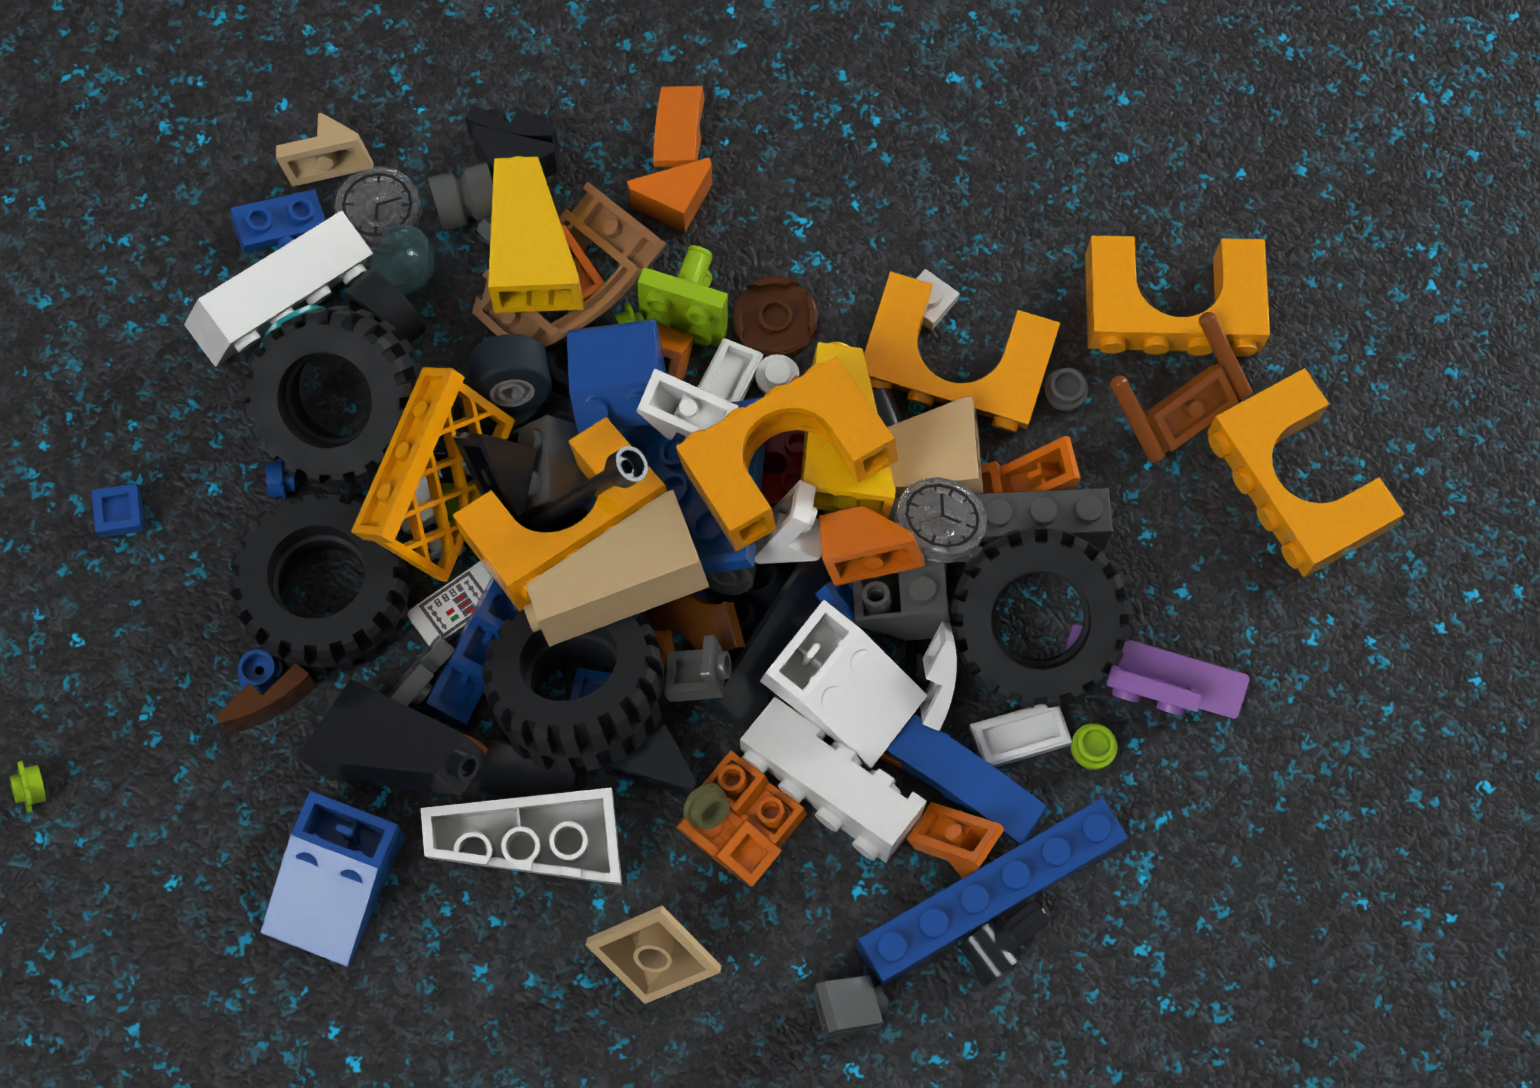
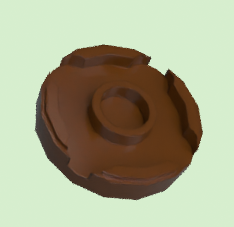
M769 276L757 279L750 283L747 289L741 295L739 294L734 302L732 327L736 340L741 345L764 354L763 359L776 354L794 358L808 348L816 335L818 310L814 297L808 290L806 292L802 287L798 286V282L790 278Z

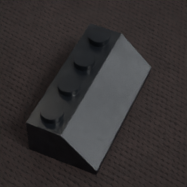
M822 556L816 561L757 563L752 588L738 595H719L714 604L734 602L745 647L729 653L731 676L729 679H725L723 698L689 700L690 702L721 721L749 729L763 712L765 705L774 693L760 680L821 604V601L815 594L825 584L832 581ZM688 642L683 651L695 649L692 646V644Z

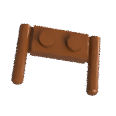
M1212 312L1202 314L1199 318V324L1219 362L1218 364L1210 365L1145 413L1125 376H1116L1110 382V387L1150 463L1162 460L1166 452H1173L1210 425L1215 416L1239 404L1238 400L1247 398L1253 393L1216 315Z

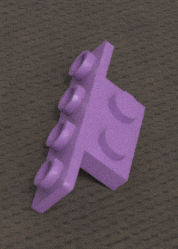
M1072 625L1064 652L1075 643L1082 630V625ZM1133 640L1125 641L1122 649L1124 655L1118 667L1114 665L1107 674L1109 678L1105 681V684L1113 687L1112 695L1118 698L1138 703L1140 696L1157 700L1156 708L1175 715L1183 716L1185 709L1197 712L1199 708L1233 719L1239 716L1250 680L1249 676L1245 673Z

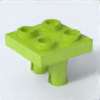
M689 246L677 277L643 267L637 282L639 311L642 313L644 320L656 319L657 324L694 335V344L700 346H709L711 344L719 347L723 338H726L728 294L709 288L712 281V274L708 271L712 261V253L701 246Z

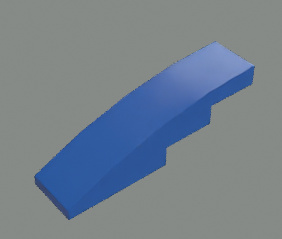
M491 577L453 646L455 651L445 661L433 684L432 690L422 705V708L461 729L467 725L484 691L485 684L482 680V665L487 660L485 652L492 639H499L497 630L506 619L512 621L517 617L515 613L517 608L493 577Z
M915 714L911 716L884 751L886 755L900 762L906 772L941 792L944 800L968 814L1000 823L1004 828L1002 835L1018 845L1026 842L1047 810V806L1012 779L942 731L923 725L922 718Z

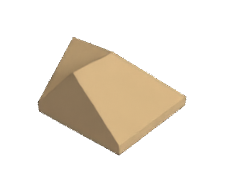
M663 905L588 937L585 944L644 1004L719 974L721 970V965Z

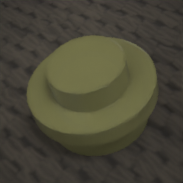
M714 783L705 784L694 789L689 794L684 806L683 814L685 819L692 826L701 827L705 830L717 827L723 822L729 811L726 793L720 786Z

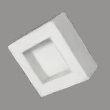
M924 269L917 277V280L933 284V292L922 324L932 331L958 301L960 293L927 269Z

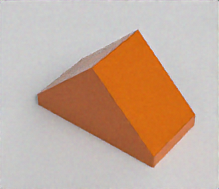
M704 158L627 181L631 208L685 233L712 186V164L710 158Z
M1063 436L1000 467L1006 493L1076 490L1081 479L1071 439L1068 436Z

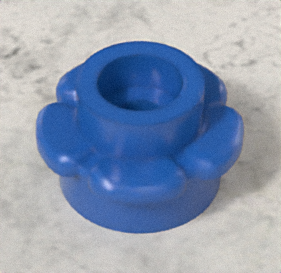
M279 458L278 462L265 463L266 485L269 498L282 497V500L288 498L287 492L296 491V482L293 475L283 470L285 465L284 460Z
M263 648L245 653L238 663V680L242 687L245 688L250 683L260 693L266 692L275 684L277 678H280L283 672L281 660L279 658L275 660ZM259 667L264 668V672L261 675L256 673Z

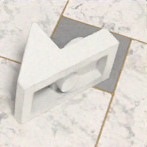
M654 369L636 412L663 436L672 440L676 433L687 437L697 430H705L722 421L729 412L738 408V405Z
M799 480L772 509L777 529L756 541L754 562L759 564L816 561L821 558L819 519L816 518L817 508L813 506L816 492L815 486Z

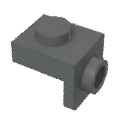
M715 635L704 636L703 649L668 652L664 694L669 702L723 698L725 679H729L731 676V659L728 651H723Z

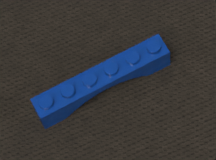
M1102 797L859 938L856 949L877 985L884 987L1007 910L1118 850L1128 837Z

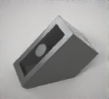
M870 975L824 981L815 984L813 1000L825 1043L881 1028L883 1024L881 1015L889 1013L883 988L881 985L873 987Z

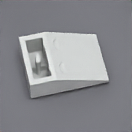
M825 600L821 602L760 680V682L795 710L820 727L834 741L843 743L855 751L863 764L870 769L928 696L862 629Z

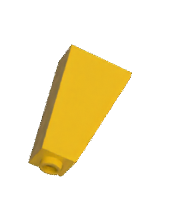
M515 156L512 158H494L488 289L494 313L584 310L579 275L538 157Z
M818 342L812 366L817 363H826L838 356L877 412L863 348L850 347L842 342ZM805 431L800 480L816 487L813 506L820 510L835 512L843 508L865 506L888 519L896 493L890 465L857 483L833 446L823 437Z

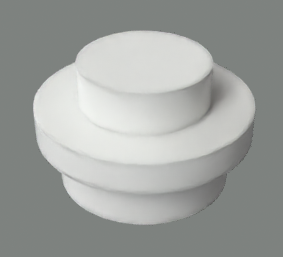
M770 355L764 358L757 367L755 375L757 386L766 394L770 389L778 385L790 383L795 375L799 376V369L796 363L787 356Z

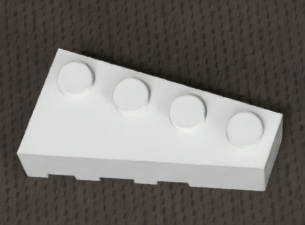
M340 211L200 297L184 325L213 365L217 367L237 352L241 353L256 344L261 339V336L280 318L306 305H318L332 294L330 289L342 281L345 286L356 281L367 271L364 265L373 252L344 212Z
M774 697L741 737L740 750L744 753L741 758L764 774L768 771L781 781L778 785L779 789L795 802L800 803L804 799L818 811L815 813L816 818L827 828L834 832L841 828L855 839L852 842L853 847L871 861L878 857L887 863L921 818L927 801L912 792L908 799L902 796L900 790L894 784L895 779L880 768L877 771L871 770L867 772L862 768L863 762L855 751L837 741L828 745L823 741L826 734L820 727Z
M612 788L420 808L424 856L427 858L622 886Z

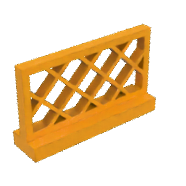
M423 367L351 532L363 540L378 543L436 580L447 582L465 540L456 521L449 523L445 501L457 497L461 510L481 497L474 480L466 482L462 464L464 459L453 438L456 435L455 430L468 425L469 433L482 434L479 420L489 417L497 423L492 436L507 440L515 419L463 383L465 377L453 368ZM458 395L462 398L466 417L453 421L451 408ZM444 435L448 457L435 462L433 450L439 436ZM450 466L455 488L442 493L438 470ZM426 476L431 498L417 503L415 492L421 478ZM433 507L438 529L425 534L420 512ZM408 517L413 539L402 544L395 540L403 520ZM440 538L443 552L436 565L431 562L427 543Z

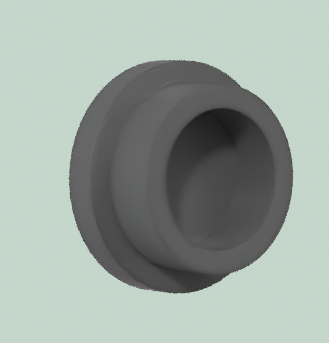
M1062 368L1048 376L1044 385V395L1047 402L1055 409L1073 411L1085 402L1088 395V384L1083 375L1077 370Z

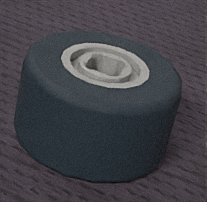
M516 334L492 337L478 344L469 355L468 373L470 388L506 414L517 415L530 412L540 407L549 398L552 389L549 359L544 346L534 338Z

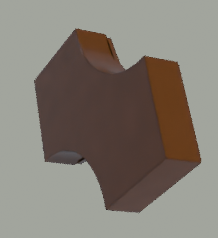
M695 592L646 610L650 626L653 627L654 631H676L689 640L695 650L703 649L704 636L715 635L723 651H728V653L745 647L734 602L714 604Z

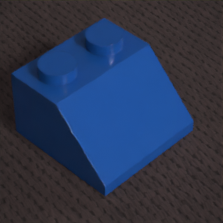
M656 319L568 330L569 393L578 433L583 432L605 417L610 420L616 429L650 424L636 410L653 370L657 369L666 373Z

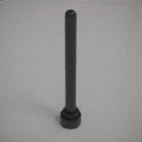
M633 446L620 448L609 455L603 471L522 520L519 524L529 530L539 532L613 486L629 488L635 485L647 475L648 464L645 456Z

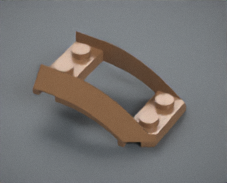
M587 181L583 187L587 191L585 196L572 212L566 209L559 217L561 226L565 225L583 251L593 241L621 265L584 302V310H573L552 323L540 312L494 313L488 289L489 269H486L482 275L487 279L483 297L480 299L476 296L472 314L497 336L504 334L524 335L534 338L547 350L566 341L568 330L588 328L619 304L636 286L643 267L649 269L667 247V244Z

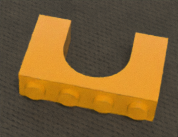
M1091 235L1085 253L1088 349H1100L1101 352L1107 354H1117L1125 350H1143L1151 355H1160L1168 351H1187L1188 354L1194 356L1207 355L1212 353L1213 350L1199 324V318L1206 312H1212L1216 315L1235 356L1246 357L1254 355L1256 352L1261 353L1270 336L1265 239L1221 238L1213 256L1214 304L1208 310L1198 315L1175 317L1153 308L1144 299L1138 288L1136 280L1135 236Z
M890 271L864 352L872 390L894 388L907 392V400L927 407H932L934 401L948 404L960 398L972 396L976 413L992 418L991 425L993 427L1012 433H1017L1018 427L1027 429L1060 322L1018 310L1005 352L997 367L984 378L974 382H949L936 376L928 369L918 350V337L933 292V284Z
M838 356L826 363H817L811 366L801 377L786 385H778L770 389L763 398L747 407H739L732 410L722 421L705 430H697L691 433L682 443L675 446L682 468L736 552L777 529L772 508L748 473L750 461L754 453L769 438L782 432L794 430L808 431L823 437L836 450L857 483L898 461L894 436Z
M1305 368L1215 416L1207 431L1212 450L1219 458L1224 457L1233 471L1232 477L1237 488L1243 494L1250 496L1257 507L1259 521L1267 531H1273L1282 545L1281 551L1284 559L1292 568H1297L1303 578L1393 529L1405 515L1380 477L1343 498L1328 503H1313L1302 500L1291 494L1280 483L1272 462L1274 446L1283 439L1318 421L1329 405Z
M607 417L569 440L577 465L588 479L604 470L609 455L624 446H631ZM648 466L647 475L643 480L629 488L611 487L598 495L594 507L586 517L577 524L556 532H536L521 526L492 490L454 513L453 517L465 542L520 612L524 609V605L531 603L526 587L527 583L667 492L665 484Z

